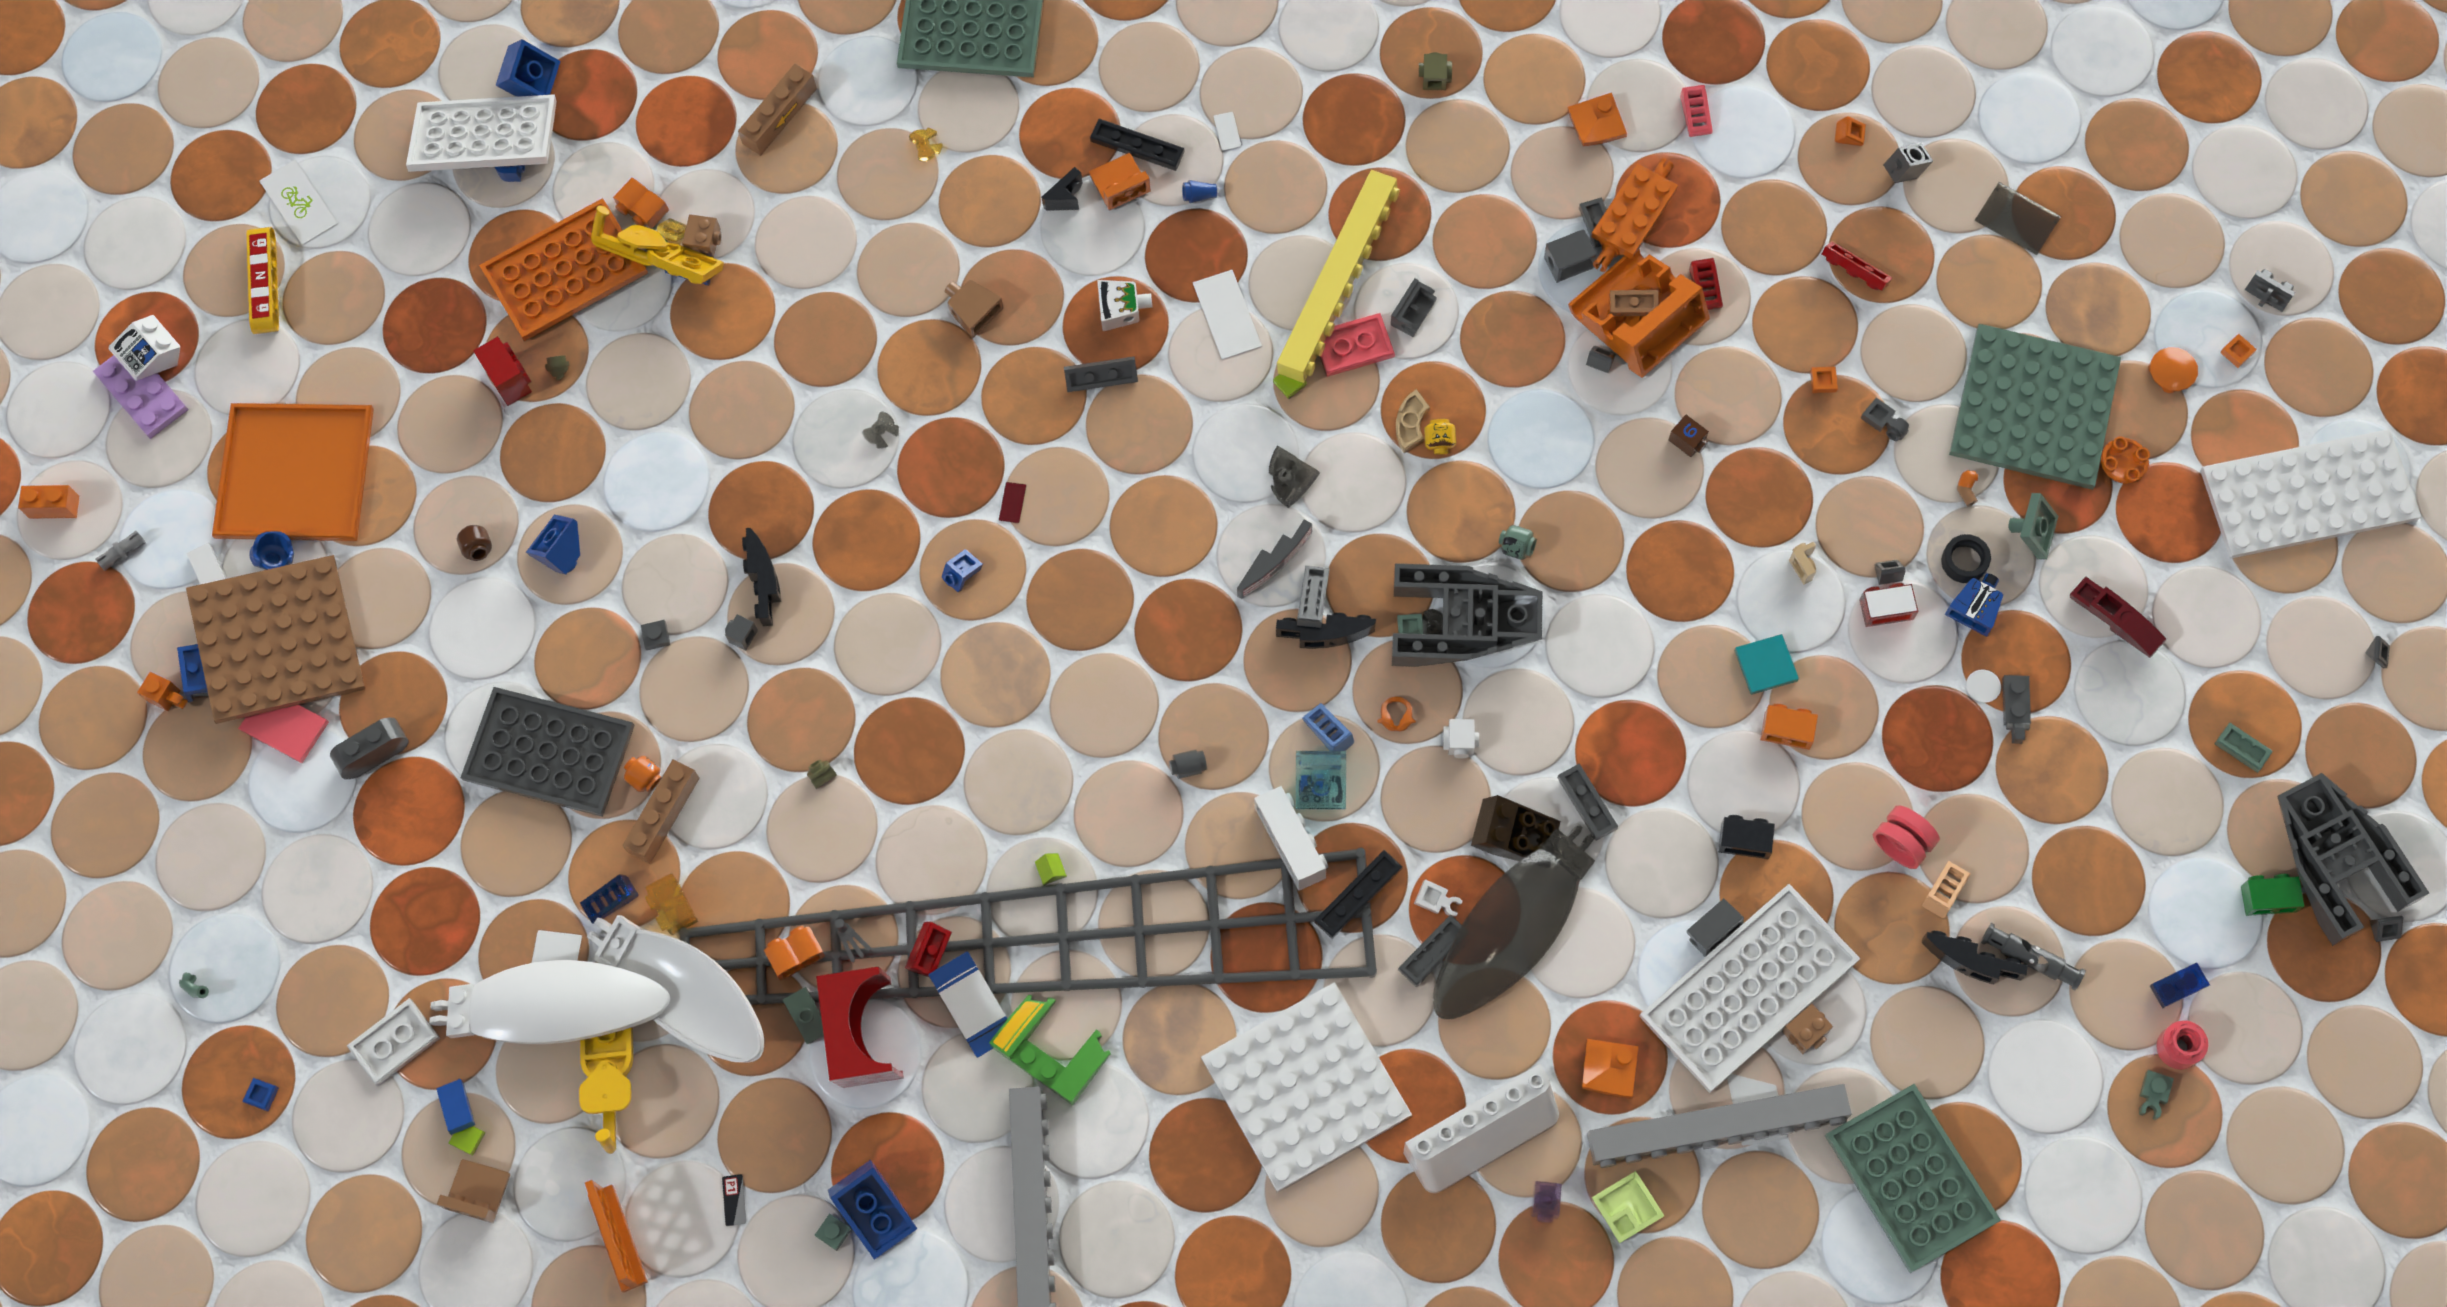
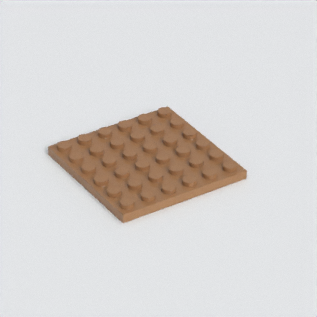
M334 555L186 588L215 724L365 689Z

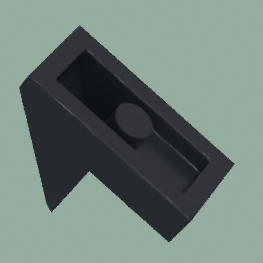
M1076 167L1070 170L1041 197L1043 208L1046 211L1079 210L1078 200L1072 195L1078 192L1083 184L1081 172Z

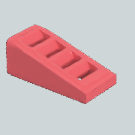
M1705 85L1682 88L1680 98L1689 137L1712 134ZM1693 105H1701L1700 107L1690 108ZM1703 114V116L1692 117V115ZM1705 122L1703 126L1693 127L1695 123Z

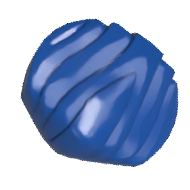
M270 531L257 536L250 549L249 556L253 566L268 570L292 564L294 551L291 540L285 533Z

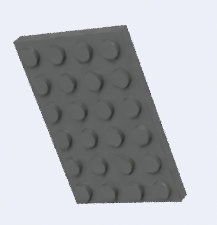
M493 687L460 778L463 781L603 817L635 725L633 722Z

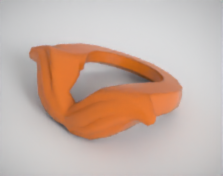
M1395 696L1387 699L1381 705V718L1377 722L1390 731H1404L1411 724L1416 723V720L1412 718L1413 709L1411 703L1402 697ZM1392 702H1401L1407 709L1398 726L1394 725L1387 711V706Z

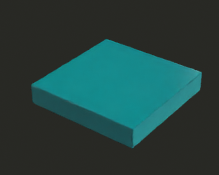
M1782 634L1735 647L1734 651L1751 695L1799 680Z

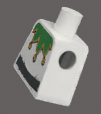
M1097 280L1103 331L1137 323L1140 321L1139 309L1153 308L1151 293L1137 295L1135 282Z

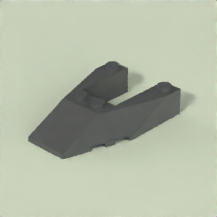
M1395 564L1393 597L1443 598L1442 635L1393 633L1392 666L1419 667L1467 661L1542 640L1543 591L1514 581L1512 583L1500 579L1497 575L1491 573L1486 574L1474 570L1471 566Z
M2320 773L2277 797L2298 875L2318 924L2332 946L2364 928L2336 883L2369 867L2397 912L2418 902L2428 895L2429 891L2387 827L2376 822L2367 814L2368 811L2361 805L2357 806L2346 796L2347 793L2323 773Z

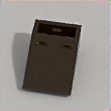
M1499 795L1484 798L1471 846L1492 855L1549 868L1561 821Z

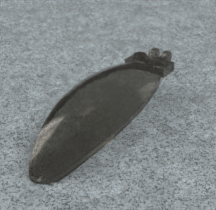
M1577 824L1568 836L1556 828L1539 850L1528 855L1506 871L1475 904L1456 934L1435 983L1433 1004L1438 1017L1442 1019H1455L1467 1015L1495 999L1525 976L1552 946L1571 912L1580 880L1595 862L1592 857L1584 852L1593 842L1594 836L1591 834L1586 836L1580 846L1573 842L1582 831L1583 827Z

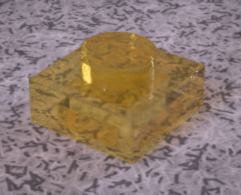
M669 218L657 226V231L669 241L677 242L684 237L686 225Z

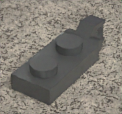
M2004 675L2002 678L2003 722L2006 725V730H2011L2012 743L2022 744L2023 740H2025V730H2030L2031 724L2029 676Z

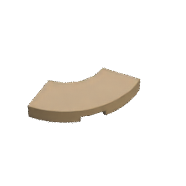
M1417 389L1410 393L1403 401L1396 418V437L1403 453L1424 441L1420 430V423L1423 416L1430 411V407Z

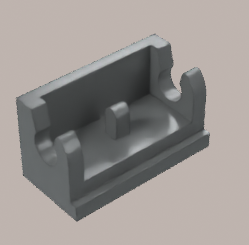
M1414 278L1391 315V326L1414 337L1436 302L1437 297L1433 295L1435 290Z
M1723 898L1686 930L1687 934L1691 937L1689 941L1706 957L1744 923V917Z

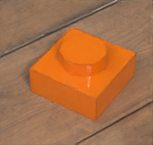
M2238 334L2220 353L2239 368L2257 349Z
M1836 367L1811 368L1812 393L1837 392Z

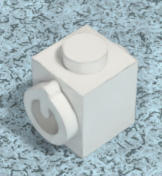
M1449 719V726H1443V750H1448V755H1454L1455 758L1461 759L1468 758L1469 755L1474 754L1475 747H1479V732H1475L1474 719Z

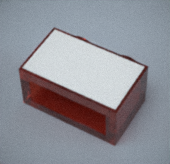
M1895 583L1890 585L1889 588L1882 589L1878 586L1870 587L1863 591L1859 599L1865 627L1914 620L1919 612L1912 584Z

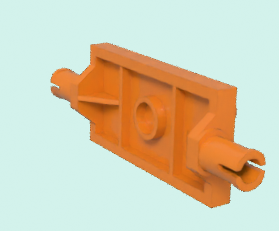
M1661 158L1654 171L1638 163L1636 164L1591 234V237L1599 241L1602 246V251L1593 262L1594 268L1598 270L1599 266L1602 265L1600 271L1605 272L1613 258L1619 255H1625L1630 259L1634 257L1677 191L1678 185L1666 179L1674 167L1670 160L1665 166L1667 159Z

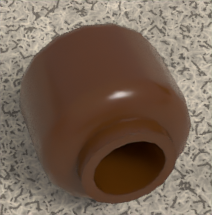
M469 525L463 528L457 535L458 546L466 559L480 561L491 552L492 543L484 527Z

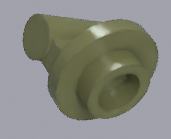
M817 760L809 766L807 776L811 779L814 787L818 789L837 776L828 761L822 762Z

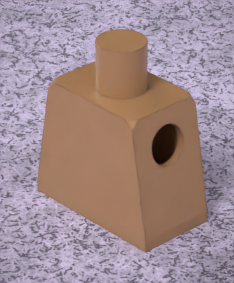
M969 280L962 287L952 281L945 288V293L951 297L947 302L950 313L971 338H974L1003 309L1000 296L972 280Z

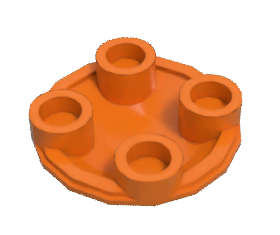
M2168 347L2158 351L2148 366L2153 380L2166 393L2188 389L2195 383L2198 376V365L2195 359L2187 351L2180 348Z
M2118 436L2102 450V468L2107 476L2116 482L2123 484L2134 483L2142 479L2148 471L2150 452L2137 441Z

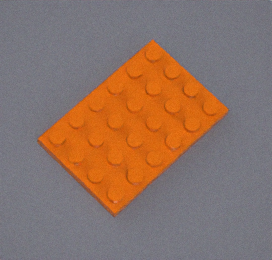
M603 198L479 265L524 341L648 274L644 265L596 247L592 243L591 234L597 206H604L610 212L606 216L603 233L617 238L618 233L623 231Z

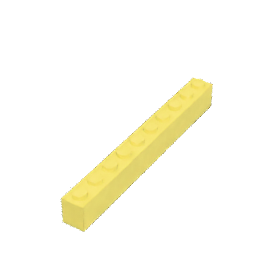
M1374 170L1370 171L1277 361L1278 374L1302 383L1305 382L1307 376L1313 374L1316 365L1314 362L1317 356H1321L1324 351V341L1327 336L1330 337L1333 333L1335 318L1341 316L1344 309L1343 302L1346 297H1350L1353 291L1352 283L1355 278L1358 279L1363 269L1362 263L1371 254V244L1373 240L1379 238L1381 223L1388 219L1391 210L1389 207L1392 202H1396L1399 196L1400 189L1397 188V178Z

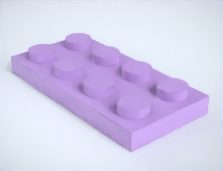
M114 355L93 370L95 375L150 439L189 410L158 373L136 381Z

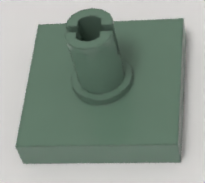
M2032 493L2025 518H2011L2008 528L2011 533H2021V539L2037 559L2047 560L2059 516L2041 493Z

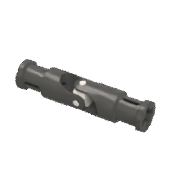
M1990 923L1981 940L1982 944L1987 943L2001 950L2002 954L2020 960L2053 980L2059 979L2071 985L2073 990L2079 987L2086 972L2085 969L2079 970L2067 964L2065 959L2036 945H2031L2028 941L2013 933L2007 934L1995 928L1993 923ZM2040 955L2043 956L2048 963L2038 964V959Z

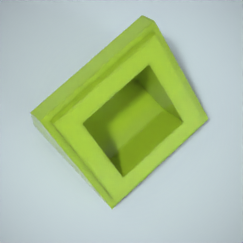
M1058 853L1044 854L1035 861L1043 885L1067 877Z

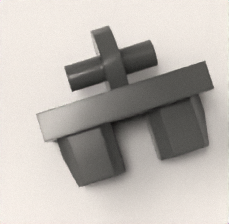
M2263 269L2261 272L2257 270L2245 290L2261 299L2258 304L2259 306L2263 307L2266 302L2283 312L2296 293L2293 291L2294 286L2288 282L2280 284L2275 281L2273 274L2266 269Z

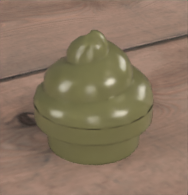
M566 356L547 358L545 368L557 380H561L565 375L564 373L568 370L569 361H566Z

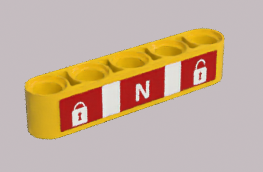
M272 227L249 229L246 232L250 328L253 334L279 331V304L275 232Z

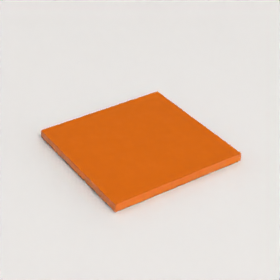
M231 403L212 531L213 538L256 539L261 533L277 531L285 533L290 540L357 541L374 412L372 405Z

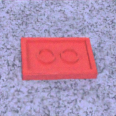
M1381 313L1334 326L1332 335L1330 337L1327 336L1324 341L1325 348L1320 359L1328 377L1394 358L1395 353Z
M295 705L245 717L238 729L290 758L303 763L329 721L300 705Z

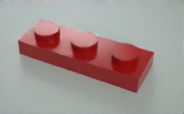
M1834 242L1826 245L1821 253L1830 264L1840 265L1846 269L1847 274L1866 281L1867 286L1874 290L1883 291L1892 280V277Z

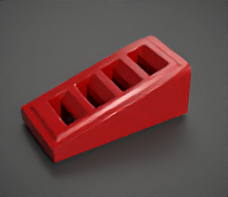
M1714 258L1692 261L1689 267L1691 280L1701 286L1702 289L1713 288V290L1703 291L1704 297L1715 296V299L1706 301L1707 309L1722 308L1723 303ZM1710 278V280H1708V281H1702V282H1700V280H1699V279Z

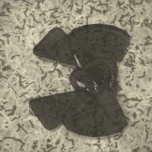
M882 411L878 414L877 421L870 428L864 429L862 435L869 443L876 444L877 449L887 448L888 445L881 435L887 431L897 437L899 435V426L894 425L893 418L888 413Z
M1435 609L1426 610L1422 615L1427 623L1426 634L1442 635L1443 614Z

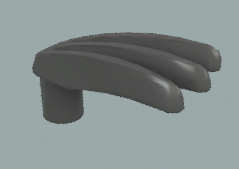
M843 919L835 921L836 931L851 962L854 963L855 959L847 941L851 943L861 958L864 957L853 937L868 951H871V947Z

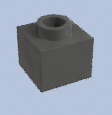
M737 614L734 620L728 622L725 628V636L729 643L746 651L758 629L754 622Z

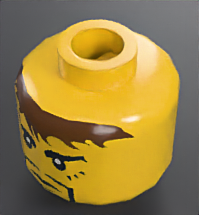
M1449 419L1430 420V424L1425 426V446L1429 450H1434L1435 455L1448 454V449L1456 446V428L1452 423H1449Z

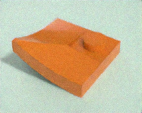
M1612 92L1569 106L1567 109L1582 146L1598 145L1627 137V132Z
M1587 1039L1582 1089L1632 1099L1638 1046Z

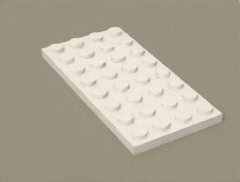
M2390 429L2203 466L2200 470L2230 559L2414 522L2421 518Z
M1788 884L1646 1008L1639 1017L1704 1088L1711 1093L1853 967L1860 958L1801 895Z

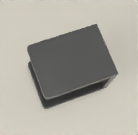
M1580 230L1547 243L1544 259L1556 283L1593 269L1594 266L1590 258L1595 257L1596 252L1585 230Z

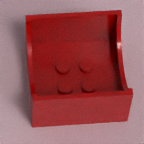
M879 966L816 976L829 1081L842 1088L904 1079L903 1071L894 1068L892 1063H880L873 1060L864 1045L861 1030L862 1016L866 1004L874 993L883 987L891 985L890 976Z

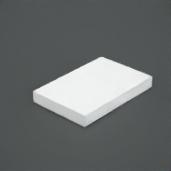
M409 998L348 1044L347 1047L374 1084L379 1086L438 1041L440 1037L415 1003Z

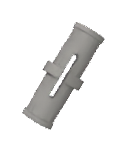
M134 531L119 543L115 542L112 544V548L95 558V560L106 571L122 558L124 560L128 558V554L146 542L137 531Z

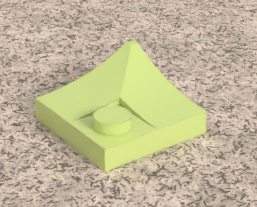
M1636 1171L1592 1197V1200L1619 1243L1664 1217L1661 1209Z

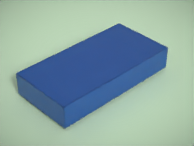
M461 1079L436 1088L446 1126L451 1135L475 1125L465 1086Z

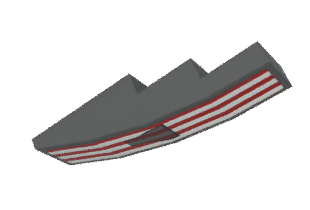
M1304 519L1292 539L1283 534L1271 554L1262 549L1237 587V597L1244 598L1263 586L1281 571L1312 534V523Z

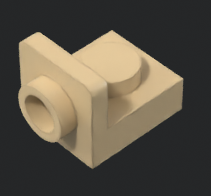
M1814 542L1807 545L1806 543H1801L1792 550L1793 552L1789 559L1803 585L1812 581L1816 574L1814 561L1807 557L1814 552L1816 547Z

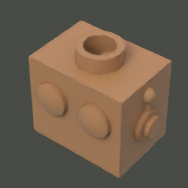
M689 214L682 241L683 247L714 258L716 246L720 245L722 238L717 218Z
M1811 1004L1787 1024L1782 1032L1788 1038V1041L1804 1054L1812 1046L1818 1049L1827 1041L1825 1035L1830 1032L1833 1026L1825 1018V1015Z

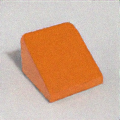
M1849 116L1839 120L1836 124L1835 142L1857 146L1864 145L1866 124Z

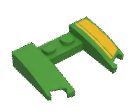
M1028 995L998 1030L989 1044L994 1050L1073 1106L1111 1053L1109 1050L1103 1051L1098 1041L1102 1036L1096 1029L1066 1067L1061 1065L1028 1041L1056 1000L1048 998L1047 1002L1032 1000V995Z

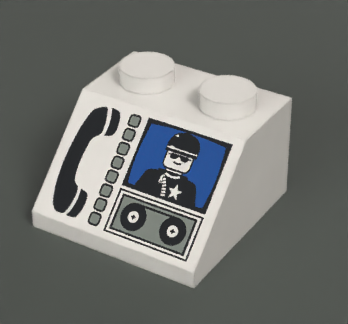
M151 315L132 322L110 344L109 350L137 381L177 366L181 346L156 317Z

